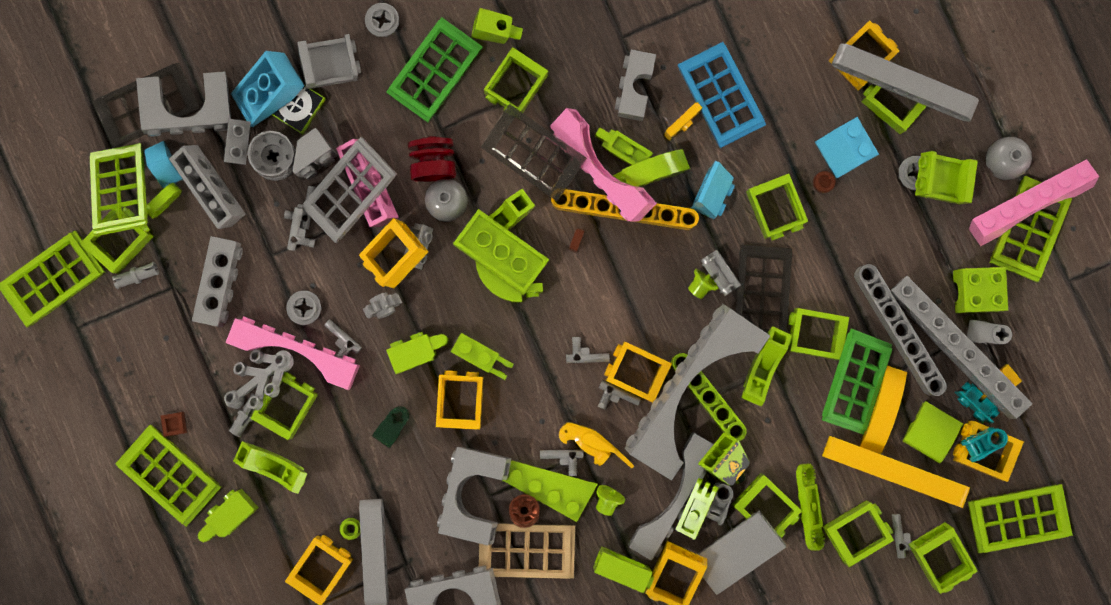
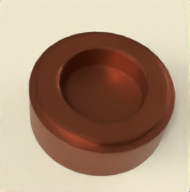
M828 171L819 172L813 179V187L819 193H828L834 188L836 183L834 175Z

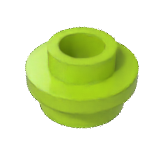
M347 518L341 523L340 533L345 539L353 540L361 534L359 520ZM348 525H353L355 531L349 532L347 529Z

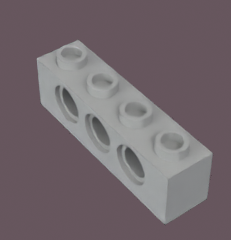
M198 145L182 146L169 158L217 229L232 227L246 215Z
M210 237L192 317L193 322L223 327V323L227 322L229 312L226 309L228 302H231L233 297L231 287L238 275V269H236L237 260L241 259L243 252L241 243ZM222 256L228 258V263L224 267H221L219 264ZM218 277L223 279V285L220 288H216L214 284ZM213 298L218 300V306L215 309L210 307V301Z

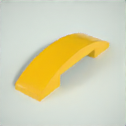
M887 366L867 431H865L862 437L860 447L879 454L882 453L900 407L907 372Z

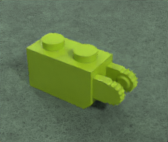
M422 332L410 336L411 340L405 343L402 340L391 343V348L386 351L395 374H400L433 361L436 357L435 350L443 346L445 347L449 340L445 334L430 337L429 334L423 335Z
M463 333L460 334L451 350L453 354L504 380L507 375L493 368L495 362L499 361L508 368H512L514 365L499 356V353Z
M243 489L236 492L231 490L223 498L225 502L221 506L216 504L207 512L209 517L204 520L207 525L197 535L201 542H207L216 535L219 537L230 535L259 508Z

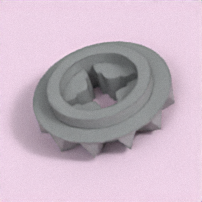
M377 3L368 9L365 15V24L369 32L377 37H388V35L395 33L399 26V15L393 6L387 3ZM385 12V18L389 22L383 23V26L380 28V23L376 19L382 18Z
M921 156L908 157L898 169V178L903 183V186L910 190H916L915 182L917 179L915 176H908V174L913 171V168L916 171L919 170L918 161Z
M310 291L294 293L289 298L286 306L289 318L300 325L312 324L319 318L322 310L320 300ZM305 301L306 305L313 309L307 310L303 317L302 310L295 307L303 305Z

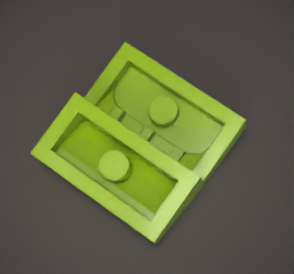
M925 401L922 403L915 420L910 423L903 442L936 462L942 463L963 423Z

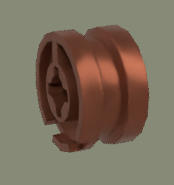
M522 494L511 501L509 515L516 526L520 528L531 527L539 518V505L534 497ZM522 507H526V510H528L526 515L520 513Z

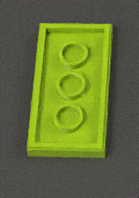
M479 209L453 243L456 248L522 295H525L549 261L547 257Z

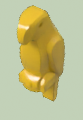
M566 422L560 428V440L564 444H567L569 440H574L579 448L594 457L596 465H603L610 457V452H612L630 468L634 467L613 444L596 430L572 422Z

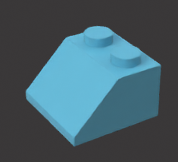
M858 117L815 141L836 179L879 155Z

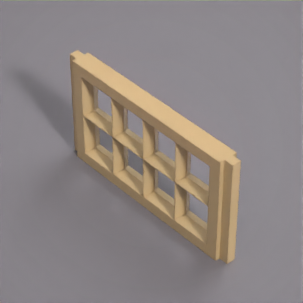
M498 523L496 531L506 532V547L492 548V544L488 546L479 544V566L486 565V568H491V552H505V569L493 568L495 577L574 578L575 525L534 524L528 528H520L515 524ZM511 532H525L524 548H511ZM530 532H544L543 549H529ZM549 533H563L562 549H548ZM510 552L524 553V569H510ZM529 553H543V570L529 569ZM548 553L562 554V570H548Z

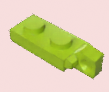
M599 127L594 136L603 142L601 146L606 151L631 166L651 158L653 154L650 150L619 131L611 129L608 133Z

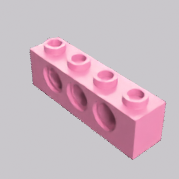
M352 139L336 148L340 159L358 139ZM360 152L350 161L360 173L369 164ZM346 166L345 171L352 184L357 176ZM373 166L364 175L374 188L382 179L380 173ZM361 180L353 188L355 194L362 201L371 192ZM386 188L364 213L369 227H382L393 218H399Z

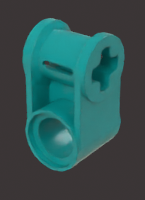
M989 427L961 441V444L966 446L971 456L970 461L976 462L1003 448L1008 442V436L1002 429ZM997 432L999 439L993 444L991 442V435Z

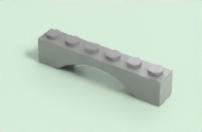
M693 432L691 433L682 449L683 474L676 496L659 516L637 527L628 543L629 548L651 561L654 556L658 557L663 549L661 544L664 538H669L674 530L672 524L676 518L678 520L681 518L685 509L683 505L686 500H689L698 478L703 479L707 472L698 463L714 444Z

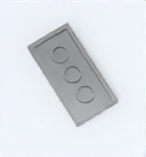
M757 511L698 553V555L707 558V569L703 578L715 594L718 595L785 549L786 544L763 514Z

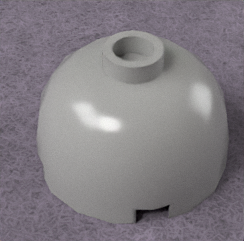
M1004 137L995 141L988 148L986 154L988 169L990 168L996 178L1002 180H1013L1022 176L1030 168L1032 162V152L1028 144L1017 137Z
M446 178L437 180L426 191V209L432 217L439 221L450 222L461 217L467 208L468 198L466 191L455 180Z

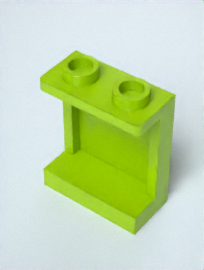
M935 151L921 153L918 161L919 171L915 182V195L959 205L972 203L978 161L973 159L959 160L937 155Z

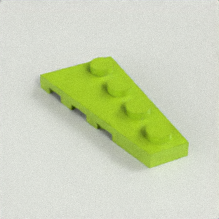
M513 460L511 461L507 480H502L576 522L598 483Z

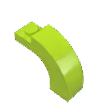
M683 149L636 163L613 176L626 184L643 187L665 178L674 177L689 170L690 167Z
M520 189L507 198L489 217L507 230H510L527 216L535 205L525 191Z
M476 262L479 277L490 292L503 300L523 303L521 293ZM532 283L525 293L526 298L539 297V293H543V283Z
M773 326L767 333L770 335L769 339L760 352L756 353L743 385L744 390L741 398L758 406H762L765 402L774 372L787 352L792 336Z
M243 441L233 460L241 468L269 477L289 491L299 494L307 476L304 468L271 451Z

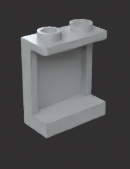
M345 34L344 38L307 44L306 41L297 42L306 89L357 81L361 69L359 60L355 61L353 53H356L355 41L350 40L349 34Z

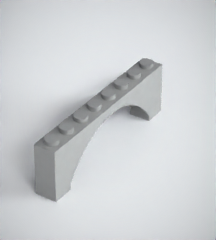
M722 304L721 307L717 308L709 325L702 329L696 344H693L688 350L686 359L677 366L673 378L664 385L660 397L654 400L647 416L643 417L639 422V428L635 434L628 438L625 447L626 451L672 481L684 463L679 458L676 450L674 420L678 403L686 387L700 371L721 358L741 352L754 351L758 354L770 335L726 305Z

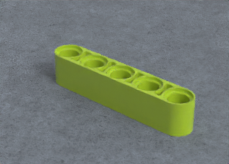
M679 353L672 357L671 366L674 371L677 368V358L684 357L686 359L687 354ZM702 371L697 374L700 377V383L697 386H692L689 383L687 388L723 433L731 436V427L738 425L741 432L734 438L739 441L743 440L747 433L746 427ZM706 391H711L714 395L710 403H706L703 400V394ZM720 408H724L727 411V416L723 420H719L716 415Z

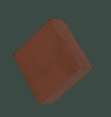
M576 229L569 247L570 251L577 253L585 231Z
M184 412L161 415L164 437L187 433Z

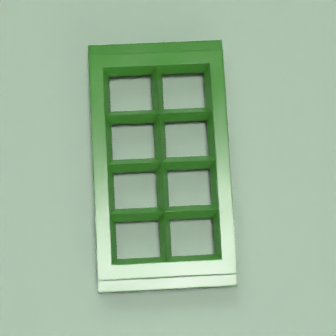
M441 17L386 93L428 123L474 62L483 46ZM440 32L453 40L446 52L433 43ZM456 44L470 52L463 63L449 55ZM429 47L442 55L435 67L422 58ZM445 59L459 67L452 78L438 70ZM418 62L431 70L424 82L411 73ZM434 74L448 82L441 93L427 85ZM407 77L420 85L413 97L400 88ZM423 89L437 97L430 108L416 100Z
M850 330L822 413V421L864 435L865 431H867L888 365L892 344L857 330ZM855 344L865 347L862 360L851 357ZM870 350L881 353L877 366L866 363ZM849 362L860 365L856 379L845 375ZM865 368L875 371L871 384L861 381ZM843 380L854 383L850 397L839 393ZM859 385L869 389L865 402L855 399ZM838 398L848 401L844 415L834 412ZM853 403L864 407L860 420L849 417Z

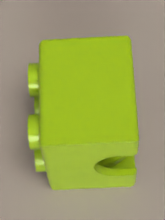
M1006 267L963 268L953 271V281L958 286V300L955 302V313L1008 311Z

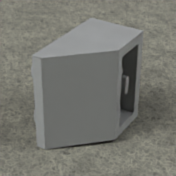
M314 128L297 141L292 171L302 180H310L317 175V170L323 166L325 168L335 162L334 158L338 156L317 128Z

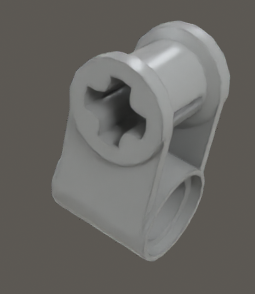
M969 320L967 337L974 343L1006 344L1012 338V331L1006 325ZM996 332L1003 333V336H996Z
M720 481L715 483L713 487H725L728 493L722 498L716 494L706 518L718 522V525L722 526L733 498V490L729 485Z

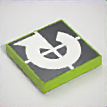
M304 85L292 101L271 115L303 135L326 99L312 89H306Z

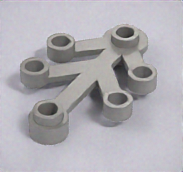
M257 349L253 350L250 353V360L256 364L265 362L271 365L266 369L249 367L242 362L236 363L233 368L235 374L241 377L245 375L254 376V378L237 391L227 392L224 397L226 405L233 409L241 408L244 404V396L256 387L255 396L250 397L248 400V406L251 409L259 410L262 408L264 394L272 398L277 397L280 392L279 386L283 373L289 371L294 364L292 355L285 350L279 351L276 355L264 354ZM274 374L272 383L268 384L269 377Z

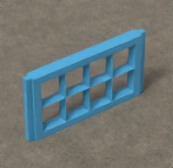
M724 42L677 65L695 102H698L702 107L701 113L720 148L766 125ZM722 56L728 68L713 75L708 63ZM704 65L710 78L695 84L690 72ZM731 73L737 85L722 92L717 79ZM713 82L719 94L704 101L699 88ZM739 89L745 101L731 108L725 96ZM721 98L727 111L712 117L707 105ZM748 106L754 118L739 125L734 112ZM730 115L736 127L721 134L716 121Z

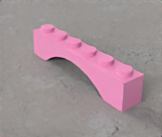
M566 108L550 125V128L554 131V137L566 145V150L572 157L578 159L582 170L594 178V184L606 192L607 199L613 205H617L621 210V216L625 220L630 222L640 221L657 204L643 187L626 184L612 176L603 167L592 146L589 124L576 109Z
M1086 159L972 219L969 230L979 245L982 246L1000 237L1017 223L1039 210L1061 200L1076 197L1093 188L1099 175Z
M244 316L242 320L235 318L226 340L227 344L245 351L270 346L294 350L313 362L322 372L328 383L347 390L351 389L360 365L355 364L356 359L346 355L343 358L336 357V352L325 347L323 350L316 349L315 343L303 340L302 343L294 340L296 336L283 332L282 335L274 332L275 328L265 324L259 327L254 325L255 320Z

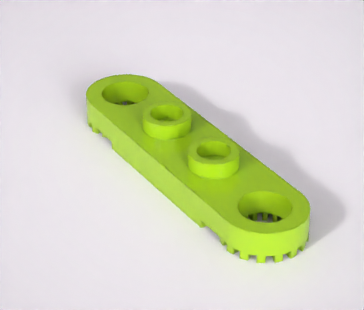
M800 464L796 470L805 541L809 550L818 551L823 549L825 537L822 534L823 521L818 486L815 484L816 477L814 476L816 473H814L815 469H813L811 464Z

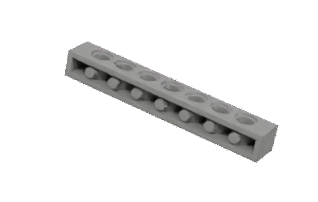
M908 276L901 279L890 290L901 309L1009 420L1017 419L1032 405L1030 400Z

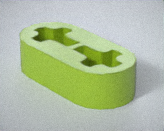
M175 183L167 185L147 204V214L152 219L159 216L181 195L182 190Z

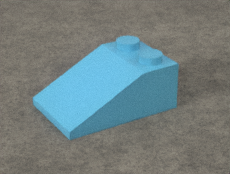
M265 51L232 91L231 95L246 121L251 122L250 127H254L292 101L304 87V84L285 53Z
M715 161L708 169L691 207L696 212L715 219L717 215H722L726 207L723 201L726 195L730 197L735 186L732 184L734 177L720 162Z

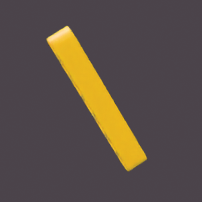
M557 189L552 193L551 204L557 210L625 220L621 216L617 205H613L607 199V195L568 189ZM559 194L567 198L566 203L563 205L557 204L554 200ZM578 198H585L588 201V205L585 208H579L576 205V200ZM600 201H606L609 204V209L607 211H600L597 204ZM657 203L651 209V217H643L637 222L690 230L697 225L699 215L691 208ZM663 211L672 213L673 218L671 221H664L661 214ZM690 214L693 216V224H685L683 215Z
M832 436L828 437L822 454L825 458L961 508L964 507L970 487Z

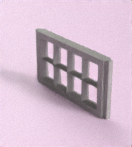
M360 137L306 199L302 208L335 243H338L391 183L397 173L363 137ZM358 152L369 162L361 173L350 162ZM346 166L357 176L349 187L338 176ZM372 166L383 177L375 188L364 177ZM334 180L346 190L338 200L327 190ZM360 180L371 191L363 201L352 191ZM323 193L334 204L326 214L315 204ZM348 194L359 204L351 215L340 204ZM336 208L347 218L339 229L328 218Z

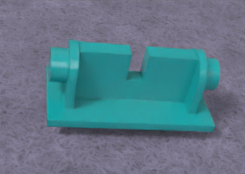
M966 382L962 386L963 392H954L959 397L957 400L964 407H970L974 411V417L981 423H993L994 421L990 417L995 418L1000 413L998 407L987 397L981 402L979 401L984 394L973 383Z

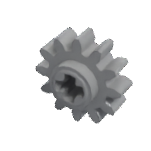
M387 292L381 293L369 300L371 304L365 306L363 311L368 319L373 316L381 319L395 312L394 307L399 306L402 301L397 293L388 295Z

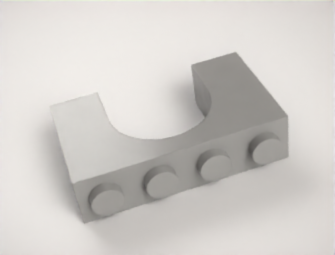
M226 72L203 73L205 87L204 105L197 114L187 118L176 117L166 111L163 102L162 82L159 77L136 78L142 132L150 137L160 136L162 132L179 135L187 130H192V133H203L205 129L214 128V131H226L228 119H231Z
M457 447L451 457V463H453L452 472H449L447 476L448 490L442 499L443 513L439 516L437 522L439 534L487 546L494 543L498 522L471 515L463 506L461 493L464 484L475 475L507 480L512 458L466 447Z
M486 565L473 568V572L465 573V570L456 571L450 577L444 578V574L433 576L431 581L423 582V579L414 580L405 588L408 605H436L439 594L447 589H460L466 592L472 598L474 605H501L493 567L486 568Z

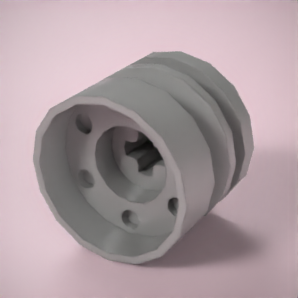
M265 131L252 139L247 155L249 163L259 175L267 180L278 181L287 178L293 173L296 149L285 135L276 131ZM272 153L279 155L276 162L269 160L272 158Z

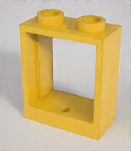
M871 21L867 22L846 43L852 46L867 32L888 53L884 58L885 60L890 61L899 52L897 44L882 33L883 31L878 24ZM835 54L829 59V62L831 64L833 62ZM838 70L858 91L867 83L865 80Z
M393 218L359 256L364 261L363 266L376 276L375 281L379 285L395 288L429 251L404 222ZM397 235L409 251L386 274L374 258Z
M625 341L622 345L618 344L613 353L616 359L613 365L608 364L604 373L607 376L605 381L653 403L672 363ZM627 349L660 364L647 394L614 379Z
M444 370V375H439L436 427L481 429L484 377H479V372H466V376H459L457 371ZM446 380L477 382L475 420L444 418Z
M968 421L961 430V441L976 434L978 430L983 431L989 427L976 421ZM994 432L992 434V436L999 438L997 432ZM1007 435L1008 442L1004 447L995 471L966 459L969 452L966 446H962L961 441L953 450V461L1001 481L1008 482L1024 441Z
M317 535L312 540L285 580L287 584L318 605L325 603L354 560L350 557L351 553L342 547L338 549L332 544L333 541L325 535ZM316 546L343 563L325 591H322L298 574Z
M667 541L652 571L653 583L650 589L646 588L645 594L654 601H662L668 605H689L707 569V558ZM668 559L696 571L684 598L655 586Z

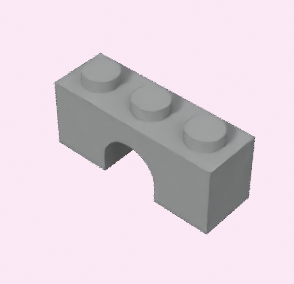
M631 50L629 56L625 55L623 68L627 69L625 77L621 76L619 89H623L622 95L617 97L615 110H618V117L643 121L648 96L636 93L633 83L638 79L651 80L656 54Z

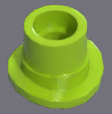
M697 268L694 270V280L688 287V290L694 296L703 299L709 291L718 290L719 287L709 273L706 275Z
M600 485L596 491L599 497L596 509L601 514L612 516L616 507L625 503V497L609 486Z

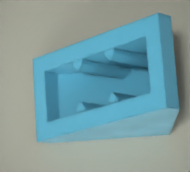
M165 141L144 150L147 166L162 188L183 180L169 160L172 155Z

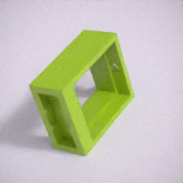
M512 47L484 88V94L487 95L485 98L494 105L497 103L504 107L503 110L510 116L514 117L517 115L521 117L548 77V70ZM512 62L538 78L519 107L493 91Z
M871 84L864 91L863 95L866 97L861 102L899 134L904 133L926 108L925 105L916 102L904 118L900 120L874 98L882 87Z
M790 174L778 177L746 191L764 239L771 237L773 241L783 237V232L791 230L794 233L804 229L803 224L807 223L808 219ZM784 186L797 221L770 231L756 197Z
M126 206L122 208V219L135 216ZM117 208L112 209L101 222L116 220L118 218ZM149 226L135 228L134 230L139 236L117 260L96 242L100 236H95L93 230L80 244L111 273L119 274L154 236L149 233L151 230Z
M800 308L794 309V312H790L788 325H791L790 334L792 336L787 351L840 360L846 340L849 317ZM802 315L835 321L830 352L797 347Z
M284 372L281 383L283 381L309 396L291 428L264 413L272 400V397L266 394L263 397L262 408L255 410L250 419L281 437L291 440L318 394L314 392L315 388L305 382L300 384L295 381L296 377L294 375Z
M760 473L731 505L746 519L749 518L751 515L744 508L767 485L792 509L774 529L782 538L786 533L784 530L789 525H794L801 516L799 514L802 510L764 474Z
M866 500L823 526L843 563L848 567L894 541L891 536L893 531L887 522L883 523L880 518L882 512L876 503L872 504V502ZM868 511L883 537L852 555L837 529Z
M946 522L908 544L931 586L940 594L951 591L956 584L969 580L973 574L978 572L954 528ZM949 540L962 564L936 579L923 555Z
M601 546L593 565L594 573L642 593L645 592L646 588L650 589L654 577L648 565Z

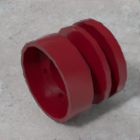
M432 136L408 142V149L413 151L409 153V158L419 160V162L410 165L411 180L416 182H433L445 178H455V162L445 160V158L454 155V150L447 149L453 146V139Z

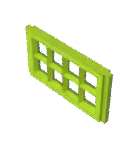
M138 143L90 153L92 228L94 235L100 236L147 226L142 144ZM135 156V167L119 169V159ZM115 160V171L99 174V163ZM136 172V183L120 186V175ZM116 176V187L100 190V179ZM137 188L136 200L121 202V191ZM116 192V204L101 206L100 195ZM138 204V216L122 219L121 207ZM117 208L118 220L101 222V211Z
M1024 176L1016 196L1042 182ZM1072 198L1058 202L1061 205L1056 216L1039 210L1035 213L1030 226L1022 222L1017 223L1016 226L1028 230L1023 243L1009 238L1012 228L1003 233L998 238L989 263L998 267H1006V270L1039 282ZM1039 215L1054 221L1049 233L1034 228ZM1032 232L1047 238L1042 251L1027 245ZM1006 242L1021 247L1017 260L1002 255ZM1025 249L1040 255L1036 268L1021 263Z
M76 230L63 237L0 282V291L27 328L34 325L105 273L97 259L80 244L83 240ZM68 244L72 246L79 256L69 264L65 262L59 253ZM55 255L63 268L52 276L43 262ZM82 260L90 274L79 281L70 268ZM39 266L48 279L39 286H36L28 273ZM66 271L75 285L63 292L55 279ZM24 277L33 290L21 298L13 284ZM51 282L59 296L48 303L39 290ZM33 294H36L44 307L33 314L24 301Z
M151 424L115 463L119 469L186 527L222 488L219 483ZM154 438L165 447L155 459L144 451ZM168 451L178 459V462L169 472L158 464ZM140 454L151 462L141 475L130 467ZM182 463L193 472L183 484L172 476ZM154 467L165 475L155 488L144 479ZM196 476L207 484L197 497L186 489ZM168 479L179 487L169 500L159 492ZM182 492L186 493L193 500L183 513L172 504Z
M1062 484L968 501L978 553L1073 536ZM1051 494L1054 510L1040 512L1037 496ZM1032 497L1035 514L1022 516L1019 500ZM1014 501L1017 517L1003 519L1000 503ZM995 504L998 521L985 523L982 507ZM1055 514L1058 530L1045 533L1042 516ZM1037 518L1040 534L1026 536L1023 520ZM1018 521L1021 537L1008 540L1005 523ZM1000 525L1003 541L989 543L986 527Z

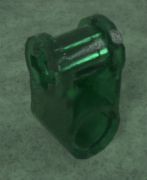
M402 406L392 409L384 421L377 427L372 437L390 449L409 420L408 410ZM399 412H401V418L404 420H399L397 422L395 420L396 416L394 415V413L398 414Z

